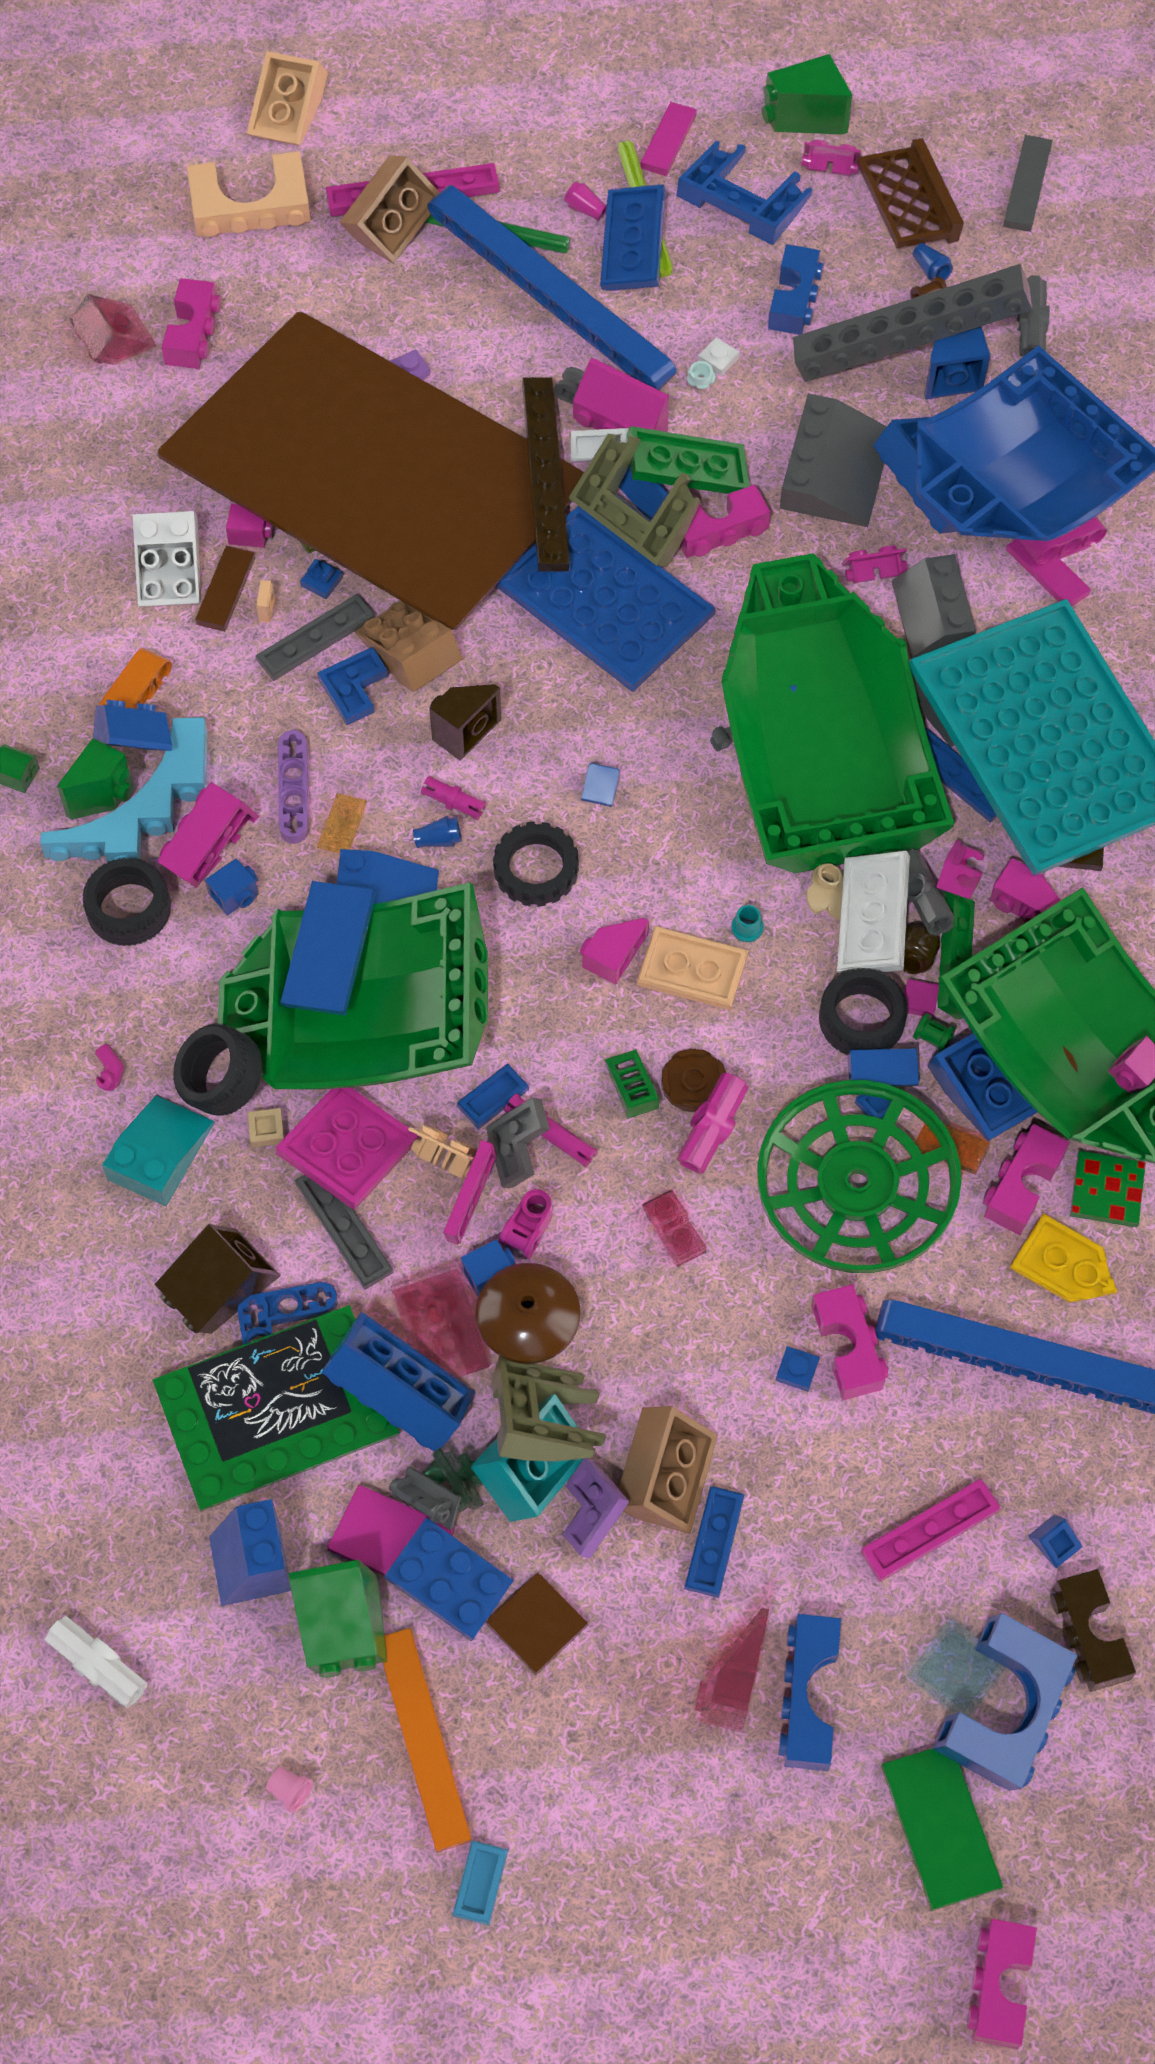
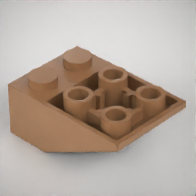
M402 601L392 604L387 611L376 618L366 621L364 626L354 631L368 648H374L384 666L398 682L412 692L463 660L451 629Z

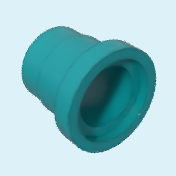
M753 905L740 907L731 923V931L734 937L742 942H753L759 939L763 933L764 925L759 909ZM750 919L755 923L745 924L742 922V920Z

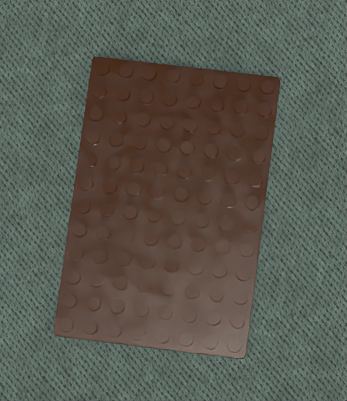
M297 312L158 449V457L451 630H456L535 543L527 439L304 312ZM560 458L565 509L572 502L569 496L584 472Z

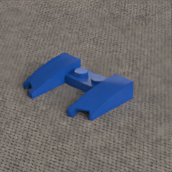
M715 141L679 177L676 196L698 208H701L705 202H708L749 223V234L774 245L810 198L812 188L809 187L802 193L796 186L801 176L798 172L794 171L766 200L725 179L744 155L746 146L737 144V149L733 153H727L719 150L720 141Z

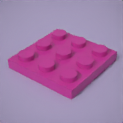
M353 1088L331 1089L276 1146V1154L355 1210L411 1150L414 1141L418 1139V1135L409 1131L408 1127Z

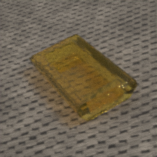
M337 793L317 848L340 853V849L350 850L367 800Z

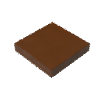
M537 1572L486 1621V1625L536 1676L588 1626V1622Z

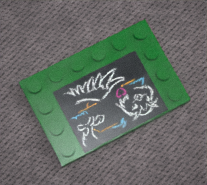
M350 1305L152 1379L200 1512L400 1435L398 1427L391 1425L383 1415L371 1407L364 1406L356 1396L343 1387L334 1385L322 1373L330 1356L355 1321Z

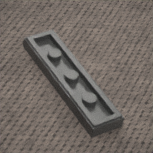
M1025 135L1003 227L1028 232L1032 231L1053 140Z
M355 594L255 655L256 660L271 679L275 681L364 626L366 621L375 618V614L358 594Z
M306 1175L294 1180L296 1186L364 1290L394 1273L393 1268L352 1208Z

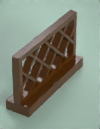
M923 138L912 140L911 147L858 157V168L896 248L946 239L948 244L959 241L964 222ZM906 158L909 166L906 169L893 162ZM875 164L884 169L879 174L870 170L868 165ZM888 170L902 176L899 182L885 176ZM906 178L918 183V189L916 190L904 185L903 183ZM880 183L894 189L891 195L878 189ZM898 191L912 197L910 202L907 203L896 198L895 196ZM919 200L928 204V211L914 206L915 201ZM893 205L904 210L901 216L889 212L888 207ZM911 213L922 218L920 224L918 225L905 219L907 214ZM926 221L938 225L939 230L932 231L923 226ZM902 226L914 233L913 235L901 237L898 229Z

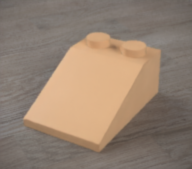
M266 51L246 134L301 146L322 100L328 75L322 64L315 60Z

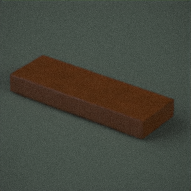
M225 546L195 618L196 625L226 632L256 559L255 552Z

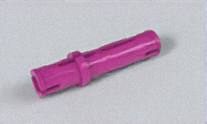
M515 1094L509 1100L511 1105H506L504 1111L509 1113L526 1101L518 1094ZM545 1111L550 1130L540 1136L586 1168L593 1160L591 1157H595L598 1150L548 1117V1112Z

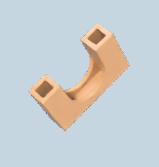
M300 151L272 155L275 175L274 187L264 198L248 203L233 201L221 192L218 185L215 162L187 165L197 237H213L217 234L229 232L243 233L246 230L260 228L268 230L284 225L299 226L303 223L311 222Z

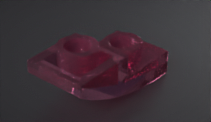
M672 1189L642 1204L649 1222L676 1267L707 1253L706 1245L689 1222L687 1211Z

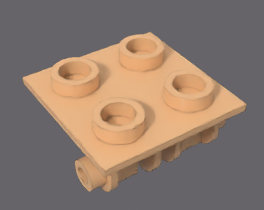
M422 1124L420 1129L409 1127V1131L422 1137L421 1140L416 1139L411 1147V1150L416 1152V1157L422 1158L429 1163L433 1161V1165L437 1167L446 1151L449 1150L442 1164V1170L446 1171L451 1164L448 1170L449 1173L462 1180L466 1178L477 1152L475 1147L453 1139L449 1142L446 1140L448 1134L432 1126L428 1127Z

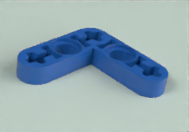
M318 1282L250 1295L238 1305V1318L243 1345L250 1343L255 1337H266L273 1334V1325L316 1318L334 1311L338 1304L335 1289L328 1283ZM320 1292H324L326 1297H331L326 1300L325 1306H319L318 1301L307 1302L309 1309L304 1310L301 1295L306 1294L307 1301L317 1299ZM283 1299H294L298 1303L296 1310L290 1314L282 1313L278 1306ZM251 1305H256L259 1310L263 1309V1311L258 1312L260 1327L253 1328L250 1314H244L250 1311Z

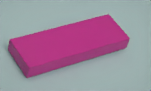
M670 101L641 160V169L667 177L696 118L697 109Z
M1015 539L1007 544L1006 551L1058 602L1067 599L1073 607L1090 595L1091 589L1060 558L1040 566L1022 546L1020 539Z
M481 1140L443 1231L448 1242L457 1245L462 1242L497 1157L492 1143Z

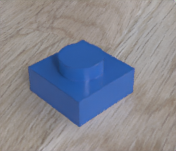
M787 1346L775 1381L809 1392L820 1357Z

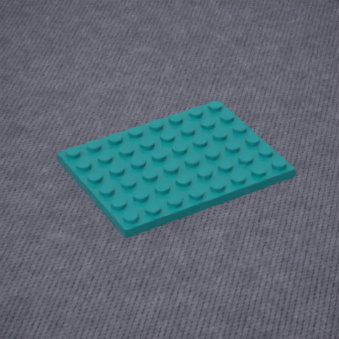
M1067 599L910 660L911 673L1034 876L1155 826V740Z

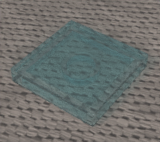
M950 1618L907 1674V1678L952 1713L961 1712L970 1717L1005 1671L1006 1667L976 1651L975 1647L978 1639Z

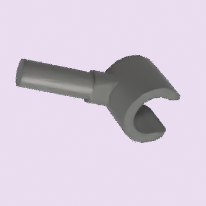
M719 726L713 730V737H711L710 742L715 751L718 752L730 746L731 740L729 736L732 735L730 727L724 729Z

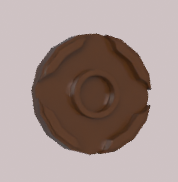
M687 1049L673 1055L672 1059L665 1064L662 1069L661 1087L664 1096L673 1106L683 1111L696 1112L699 1106L708 1100L722 1073H726L721 1061L711 1056V1053L700 1049Z

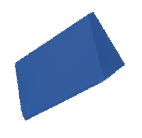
M630 465L619 485L620 490L650 520L654 518L668 495L659 483L632 479Z

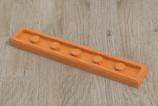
M411 1628L385 1635L387 1662H384L383 1666L436 1853L472 1842Z

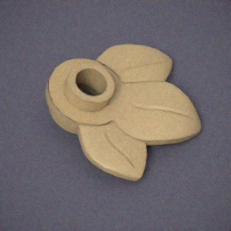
M823 864L814 869L811 874L812 885L806 891V901L814 914H819L826 910L831 917L840 921L844 875L833 864Z

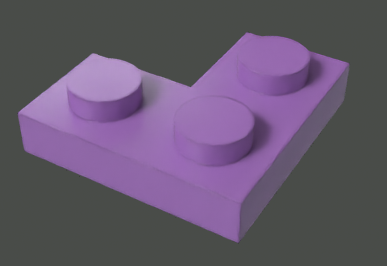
M584 1458L565 1485L582 1507L563 1536L580 1556L590 1559L630 1501L593 1460Z

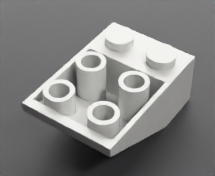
M195 512L132 514L138 607L200 604L198 517Z

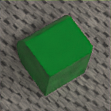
M4 744L0 747V784L26 793L40 769L35 755Z

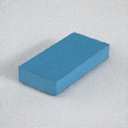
M472 1840L453 1917L487 1926L490 1925L508 1849Z

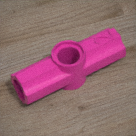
M727 1072L721 1074L708 1100L699 1106L691 1119L690 1125L692 1130L676 1158L680 1165L698 1174L705 1172L718 1145L722 1144L733 1131L735 1126V1119L733 1117L749 1088L744 1080Z

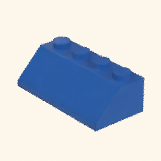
M930 417L891 420L873 444V447L880 455L881 461L888 465L896 476L897 482L907 490L913 498L914 504L923 511L930 520V525L939 534L956 532L917 496V420L923 421Z
M362 1311L342 1338L322 1371L334 1385L346 1389L356 1396L364 1406L373 1408L383 1415L391 1425L401 1428L414 1437L421 1446L429 1448L435 1453L441 1450L461 1425L475 1392Z

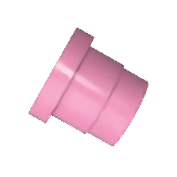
M279 1767L269 1778L266 1790L283 1802L285 1809L293 1813L302 1806L310 1794L313 1782L306 1776L299 1777L292 1771Z

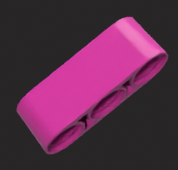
M1094 517L1082 526L1050 541L1020 539V543L1034 561L1041 566L1058 558L1061 559L1091 547L1090 544L1093 542L1099 543L1105 537L1107 529L1097 517Z

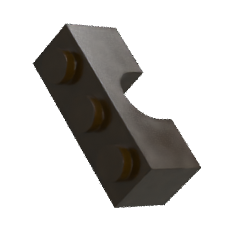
M1099 1569L1057 1580L1053 1587L1054 1593L1050 1594V1600L1054 1612L1057 1615L1062 1614L1066 1627L1062 1628L1065 1643L1068 1649L1074 1648L1077 1654L1078 1662L1075 1663V1668L1080 1683H1086L1089 1692L1131 1681L1136 1674V1670L1124 1638L1114 1641H1103L1098 1639L1089 1627V1617L1105 1612L1111 1603Z

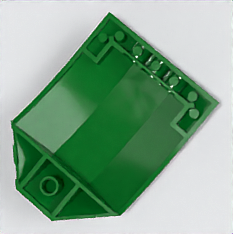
M471 882L373 905L346 1016L284 1007L280 1003L304 910L281 911L277 908L271 916L272 923L261 936L256 934L241 954L244 957L232 972L227 970L219 980L217 1024L230 1026L246 1034L256 1043L261 1052L263 1062L261 1078L274 1089L314 1090L362 1087L397 1082L472 1066L484 1028L488 1023V950L485 944L475 891Z
M1082 887L938 979L999 1070L1025 1100L1060 1133L1070 1140L1154 1164L1155 1078L1147 1087L1130 1095L1116 1083L1115 1078L1108 1070L1128 1046L1147 1036L1155 1044V989L1135 966ZM1063 1046L1073 1055L1078 1066V1073L1069 1063Z

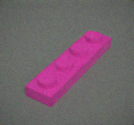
M979 1479L863 1547L860 1553L878 1581L882 1582L997 1514L1001 1507L983 1480Z

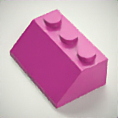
M594 358L589 360L573 400V418L581 426H590L596 430L629 429L630 426L664 432L668 431L669 395Z

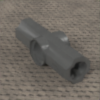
M1030 275L1027 278L1030 286L1032 310L1017 315V322H1019L1017 331H1020L1019 351L1022 357L1038 345L1046 351V333L1049 325L1050 307L1046 306L1047 281L1041 279V276Z
M911 849L907 851L910 855L907 900L914 904L930 934L936 936L941 933H947L954 926L953 920L955 917L945 900L946 892L936 888L937 882H935L920 852Z

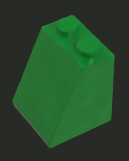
M830 54L767 73L766 86L763 87L765 103L761 111L765 123H770L775 132L839 135L848 133L852 92Z
M360 1560L289 1573V1582L307 1668L319 1674L320 1677L330 1678L341 1675V1670L354 1668L355 1671H370L376 1668V1664L387 1662L379 1577Z

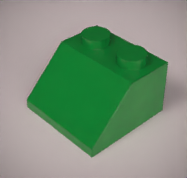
M94 738L91 739L57 785L67 818L73 820L115 810L122 801L126 802L133 792V782L124 753Z

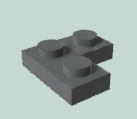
M532 1097L486 1127L489 1141L493 1144L497 1154L495 1164L503 1188H513L534 1175L526 1144L550 1130L542 1099Z

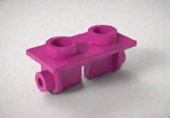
M823 140L805 141L804 153L809 155L803 154L801 166H806V170L826 172L828 162L833 163V174L850 177L852 174H858L859 168L854 161L861 157V150H857L855 146L849 144H841L839 147L832 146Z
M896 545L879 548V553L867 554V550L849 553V557L842 562V566L849 565V569L845 570L846 581H853V584L875 580L873 569L878 568L880 579L898 577L907 571L906 560L901 561L900 559L906 552V548L897 550Z

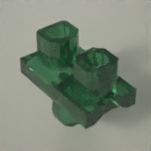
M442 1448L432 1453L435 1460L423 1470V1474L440 1485L448 1480L453 1488L451 1491L461 1497L457 1514L467 1508L476 1510L483 1506L482 1500L474 1487H480L482 1482L471 1468L477 1459L471 1461L467 1453H463L458 1456V1462L453 1452L445 1453Z

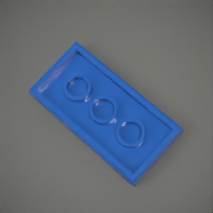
M664 184L608 189L600 280L602 290L614 291L659 287L666 195Z
M317 881L311 882L280 1002L284 1007L346 1016L376 897L374 889Z

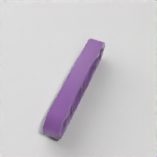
M290 730L283 733L278 741L279 829L284 841L296 844L305 840L309 832L308 747L303 733ZM292 741L297 743L296 757H290L289 746ZM290 768H298L302 771V774L296 779H289L285 776V772ZM292 795H298L302 798V802L294 807L286 805L285 800ZM291 816H296L298 828L295 833H290L289 829L291 828Z

